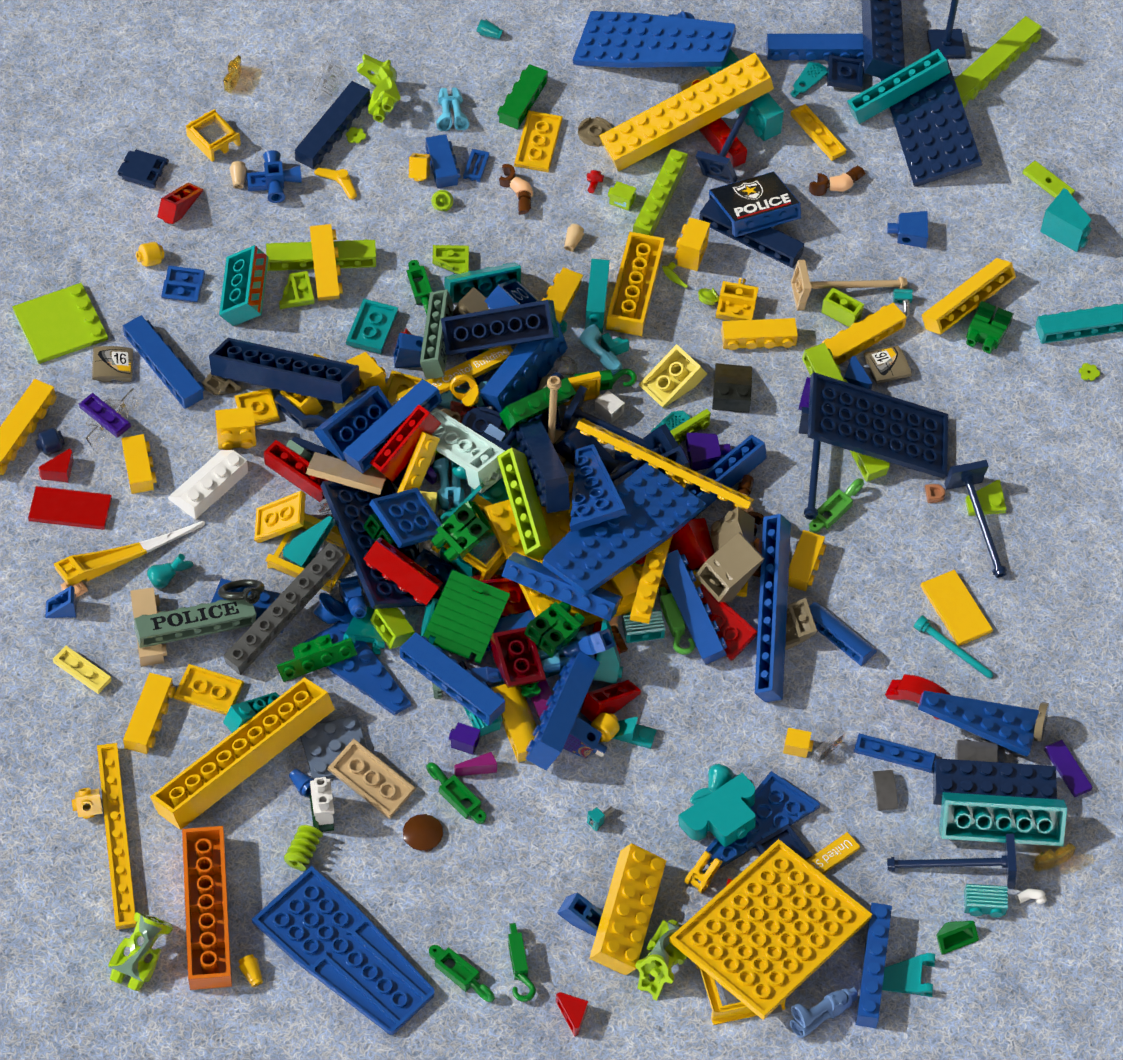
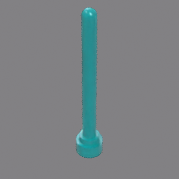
M923 615L919 617L913 626L916 630L923 633L927 632L989 679L993 677L992 671L934 629L929 619Z

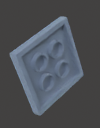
M357 714L316 724L300 736L313 780L320 777H326V779L336 777L327 769L353 738L367 749Z

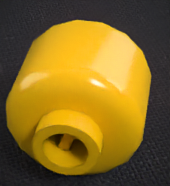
M155 241L141 244L138 251H136L137 261L141 262L145 267L160 264L162 259H164L163 247Z
M600 713L591 723V726L602 734L599 742H609L620 730L618 718L611 713Z

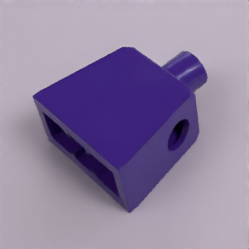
M687 433L686 447L691 470L699 471L711 468L721 460V455H727L731 451L730 444L719 445L716 434Z

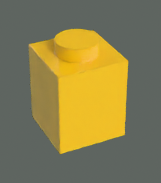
M412 153L409 157V178H414V181H424L430 175V154Z
M788 728L783 754L807 758L808 751L812 752L814 740H810L811 732Z

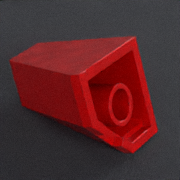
M705 518L690 520L673 535L669 551L673 552L678 549L681 555L685 554L689 562L687 566L692 570L700 569L705 561L714 554Z

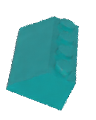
M514 262L456 275L452 274L444 278L445 290L448 289L453 303H458L473 287L484 297H487L499 284L514 278L521 284V266Z

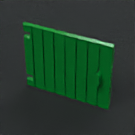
M452 570L423 636L428 640L430 636L435 638L433 645L467 659L470 658L471 653L477 655L474 662L480 664L510 593Z

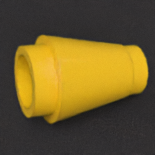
M254 954L241 958L238 961L240 964L239 969L251 986L255 987L262 984L263 979L258 958H255Z

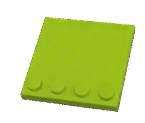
M82 282L12 306L38 364L108 340V335Z

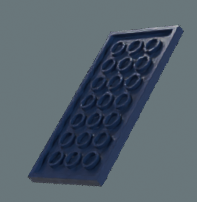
M946 55L944 57L948 63L949 74L889 107L914 187L982 166Z
M815 372L812 373L810 376L808 438L942 479L947 476V413Z
M386 479L381 494L377 495L332 481H323L320 487L371 608L426 606L424 603L420 604L415 601L414 596L409 592L405 593L400 590L398 584L394 581L385 579L379 570L370 568L363 559L375 543V539H372L363 527L369 516L375 513L369 503L372 499L396 493L392 482ZM418 543L402 548L396 547V549L414 562L420 554ZM435 594L433 598L439 600L441 595Z

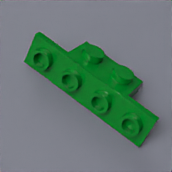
M330 634L292 647L295 658L276 666L283 682L358 654L351 638L333 644Z

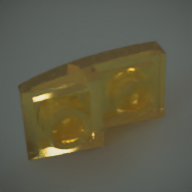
M239 55L229 62V74L223 80L224 91L228 93L234 90L241 76L242 63L241 56Z
M1069 843L1065 847H1059L1055 853L1051 849L1046 853L1041 852L1034 860L1035 865L1033 869L1036 872L1044 871L1063 864L1073 857L1076 847Z

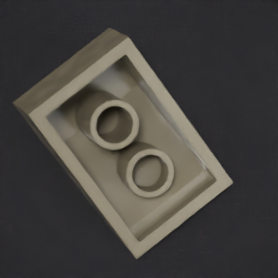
M737 507L733 511H729L720 520L715 521L711 525V542L715 553L739 532L754 547L755 518L740 507Z

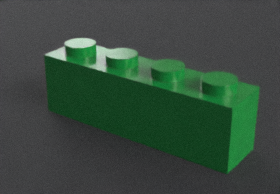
M530 64L526 70H522L519 81L514 83L511 94H507L504 105H501L498 109L499 123L517 130L519 129L528 114V110L532 108L548 82L547 70Z
M567 377L561 380V387L558 389L557 407L568 402L576 394ZM545 387L506 406L499 415L507 429L510 430L518 426V423L527 422L549 411L550 389Z

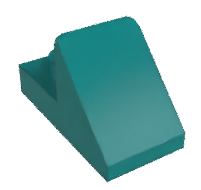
M638 717L618 721L620 730L613 739L649 749L652 748L657 729L639 725Z

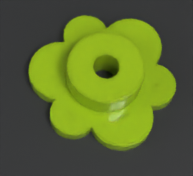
M351 127L346 132L347 141L349 143H360L361 140L366 138V134L363 133L361 128Z
M1084 363L1078 372L1081 374V379L1094 381L1095 377L1100 376V371L1096 369L1095 365Z

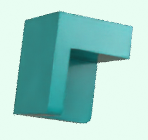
M609 333L601 336V346L606 351H612L616 356L629 351L630 342L628 339L623 340L621 337L612 339Z

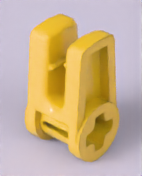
M708 851L702 854L684 881L687 885L691 884L697 888L701 894L708 888L712 878L723 862L719 858H715L703 874V869L706 864L708 865V861L712 857V854Z

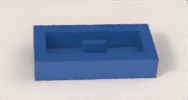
M472 149L463 179L468 178L471 181L477 180V182H481L489 158V152ZM476 154L478 155L475 166L473 168L472 174H469L474 156ZM484 156L479 173L476 175L481 157Z

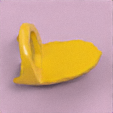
M462 374L455 376L451 380L450 391L457 399L462 400L464 406L472 407L478 402L480 391L472 375ZM461 379L466 380L469 383L470 389L466 393H459L454 389L455 382Z

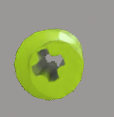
M299 826L294 839L291 841V846L284 855V861L294 869L300 871L307 870L304 865L310 864L308 858L313 857L312 852L316 851L315 845L320 843L318 838H322L323 833L313 826Z

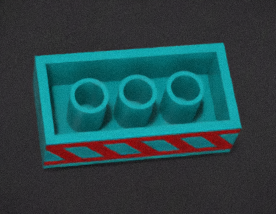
M255 245L226 257L219 315L232 326L262 315L269 257Z

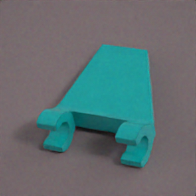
M481 483L458 507L448 509L441 515V520L445 516L450 517L459 507L470 501L485 485Z
M367 607L365 617L361 619L353 617L343 636V640L351 638L353 644H355L356 640L372 643L373 653L380 655V648H385V642L370 621L375 609Z
M921 954L885 967L882 990L932 997L933 984H921L922 965L935 967V954Z

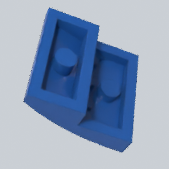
M168 265L161 298L198 303L205 271Z

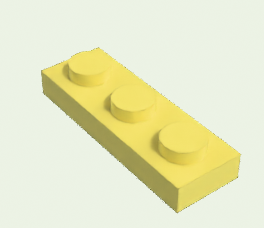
M65 646L53 658L54 664L97 694L112 681L111 676L68 646Z

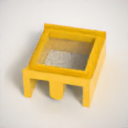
M215 109L186 125L187 137L212 162L215 160L214 152L218 149L226 154L229 151L230 142L233 141L237 146L241 145L240 133H236Z

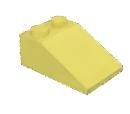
M676 344L638 385L661 407L665 408L695 388L707 373Z

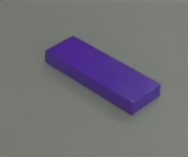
M91 393L79 403L80 409L116 438L131 428L129 421L94 393Z
M1063 740L1045 746L1044 751L1053 765L1056 766V770L1074 798L1092 790V785Z

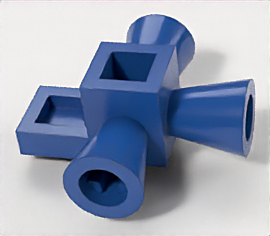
M270 150L263 154L265 172L247 173L248 191L268 190L267 199L271 203L284 201V181L302 183L300 166L283 170L282 161H280L281 154L276 150Z

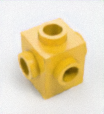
M82 788L75 792V799H71L73 812L77 811L78 817L89 819L97 814H103L99 788L92 790L91 788Z

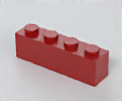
M722 118L698 129L716 152L720 154L731 132V129ZM737 136L726 155V158H730L733 168L746 163L747 149Z
M418 405L370 464L393 482L410 462L421 433L425 432L432 435L441 425V422L421 405Z
M275 440L264 451L265 465L321 504H324L326 498L320 486L323 481L328 480L307 475L306 472L310 462Z
M381 537L375 541L363 558L370 568L379 570L385 579L394 581L398 584L400 590L405 593L409 592L414 596V600L420 604L424 603L427 605L443 584V582Z

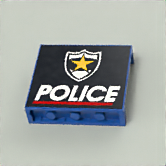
M774 171L709 190V199H714L731 220L734 237L801 219V203Z

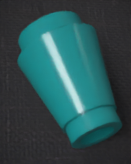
M481 19L476 32L480 33L481 36L500 39L503 30L487 19Z

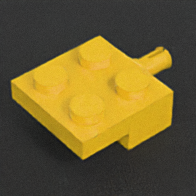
M739 278L738 283L723 281L715 318L729 321L752 320L759 287L745 285L746 279L744 278L743 281L742 278Z

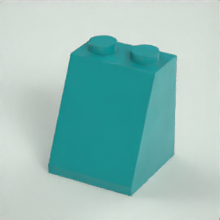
M1063 188L1045 210L1040 232L1077 252L1088 243L1089 239L1087 236L1092 229L1090 227L1092 219L1069 191Z

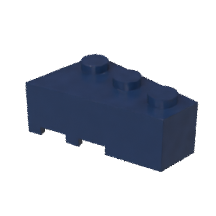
M576 426L564 432L553 444L556 452L574 466L576 449L591 444L595 445L609 475L619 465L592 435L586 436L581 434Z

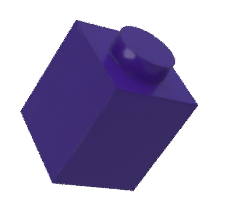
M458 722L456 728H452L449 734L451 748L474 755L480 741V729Z

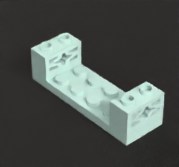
M434 408L430 412L441 422V425L432 434L440 438L436 451L466 470L467 481L470 487L476 489L483 483L485 486L479 491L482 494L503 477L497 456L505 452V450L438 408Z

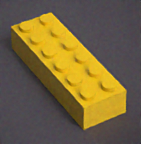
M629 232L607 315L606 330L637 336L643 335L664 251L665 238Z
M633 843L620 851L589 959L623 975H627L637 969L635 965L640 958L667 860Z

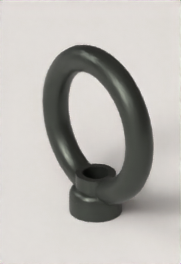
M253 579L236 580L222 585L218 590V595L226 600H245L250 604H255L260 599V594L264 591L265 585L261 581ZM250 587L245 588L243 592H227L236 588Z

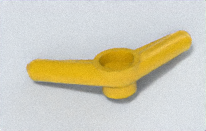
M319 167L314 171L315 175L335 180L339 183L349 199L357 197L347 170H332Z

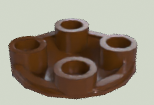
M427 814L411 817L403 828L404 841L413 849L420 851H431L441 842L443 837V827L439 820Z

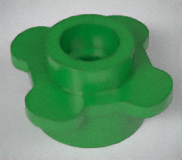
M539 682L521 685V694L529 698L540 694Z

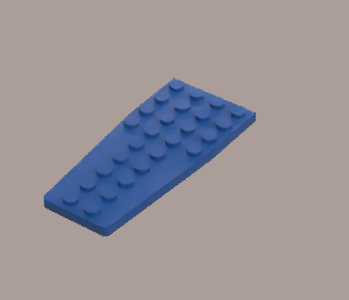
M591 11L572 61L574 65L617 68L721 67L726 63L736 34V26L734 23L647 13Z
M646 462L616 487L627 514L601 522L600 524L573 532L570 531L543 557V566L572 585L583 595H589L668 540L704 510L706 503Z
M310 866L252 918V923L294 962L389 1035L395 1034L435 995L434 988L361 910L313 866Z

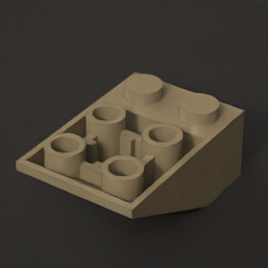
M739 532L706 560L695 576L718 602H731L765 558Z

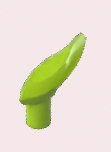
M670 262L667 266L662 265L665 275L671 281L684 288L688 287L673 271L676 267L674 262Z

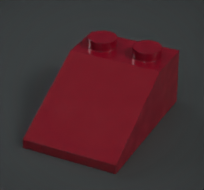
M526 627L492 633L489 644L494 661L507 688L546 681L536 644L524 634Z

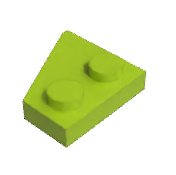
M433 245L432 264L456 274L466 273L469 271V246Z
M308 271L289 274L287 285L283 290V297L279 301V308L286 309L315 304Z
M996 480L976 491L984 515L1006 513L1000 480ZM968 495L965 498L968 516H974L976 513Z

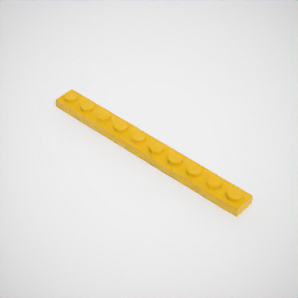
M581 419L577 423L576 428L580 430L581 434L586 436L592 435L602 444L609 443L619 452L624 453L626 451L632 454L631 457L641 461L643 459L649 462L648 465L653 468L659 469L660 467L666 470L665 473L670 476L676 477L677 475L683 478L682 481L689 485L696 484L700 486V490L706 493L713 492L723 501L730 500L734 502L736 507H740L743 510L745 508L749 509L754 502V499L586 419Z
M668 475L673 481L686 488L687 483L682 481L683 478L677 475L676 477ZM673 536L646 555L630 614L631 621L650 623Z
M117 743L97 745L116 930L134 928L137 923L134 920L135 904Z

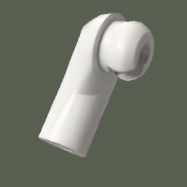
M1029 888L1015 895V899L1019 904L1029 899H1035L1037 904H1043L1047 901L1046 893L1039 889Z

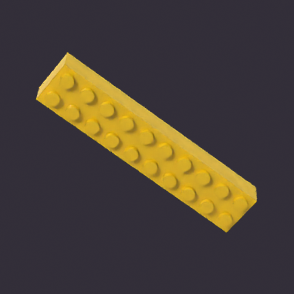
M753 53L599 135L617 171H620L774 89L773 83L756 53Z
M304 677L152 794L150 798L157 813L178 829H183L333 712L335 708L328 692Z

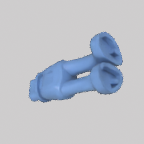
M853 987L849 990L844 988L826 995L819 1004L810 1009L805 1008L800 1003L792 1005L791 1013L794 1018L790 1020V1027L797 1037L803 1038L809 1035L825 1020L829 1018L834 1019L850 1008L852 1002L857 1000L858 992L856 988Z

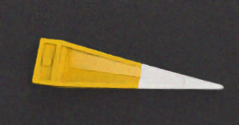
M201 521L168 534L122 547L72 555L54 563V567L68 586L76 585L82 580L90 581L203 527L205 522Z

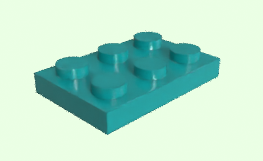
M363 299L346 339V345L382 354L399 312L398 307Z

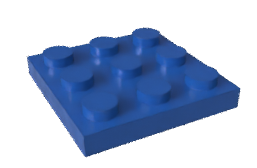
M418 488L375 498L369 503L399 548L432 540L437 534L436 529L442 525Z

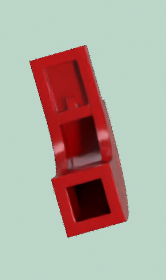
M904 674L902 680L891 681L885 696L890 700H910L919 703L924 690L951 694L940 685L928 679Z

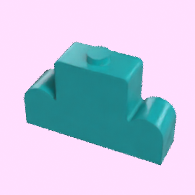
M743 772L679 814V827L689 838L695 841L704 839L707 836V831H710L724 847L729 846L737 839L744 838L749 831L756 827L755 813L749 808L755 803L754 784Z

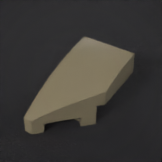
M211 372L201 383L206 391L215 396L235 393L241 390V387L232 380L228 379L226 381L219 376L211 375Z

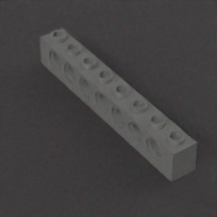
M328 543L225 653L224 659L226 664L241 675L344 565V554Z

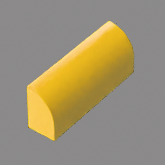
M506 684L493 687L492 691L501 694L505 700V711L501 714L502 724L517 762L526 761L525 758L528 754L526 748L529 742L534 740L535 736L532 734L537 725L526 697L521 694L522 687L507 688Z

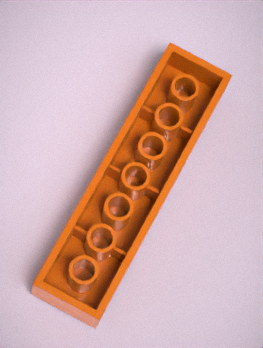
M223 826L182 829L190 990L232 987Z

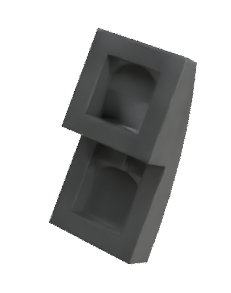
M893 770L873 771L877 810L898 809Z

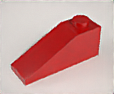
M188 182L162 197L157 217L168 224H174L179 221L197 200L203 189Z
M626 680L588 692L581 713L591 722L600 713L614 714L640 695L641 690L630 680Z

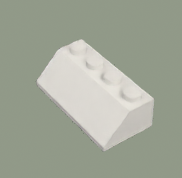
M221 450L168 496V499L196 520L248 473V462L234 450Z

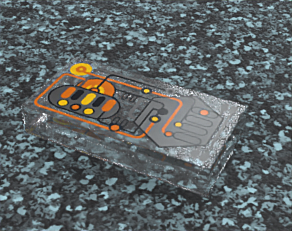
M840 727L814 751L812 761L818 765L844 740L846 731Z

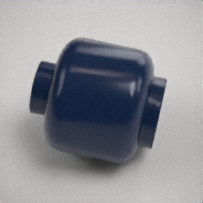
M55 428L39 432L38 440H35L38 451L42 450L45 455L59 452L62 450V445H65L61 431H57Z

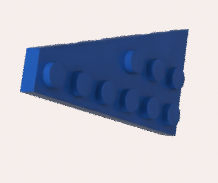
M594 444L576 449L571 532L627 514L626 508Z
M340 621L302 643L330 634L333 644L343 641V636L349 624ZM356 640L354 644L358 655L326 666L328 670L359 689L364 695L375 700L377 704L393 715L411 706L409 699L364 641Z
M925 690L921 695L918 710L1025 757L1031 751L1035 723L1039 714L1038 710Z
M771 771L755 790V803L752 807H749L755 813L756 827L749 831L744 838L737 839L727 847H724L715 838L705 850L712 854L708 865L710 866V863L715 858H719L723 861L719 867L721 869L755 848V843L787 824L791 826L819 809L821 804Z

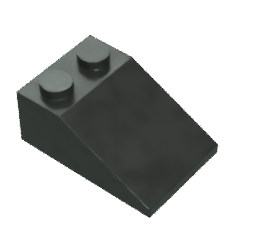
M715 363L712 410L749 413L752 392V366Z

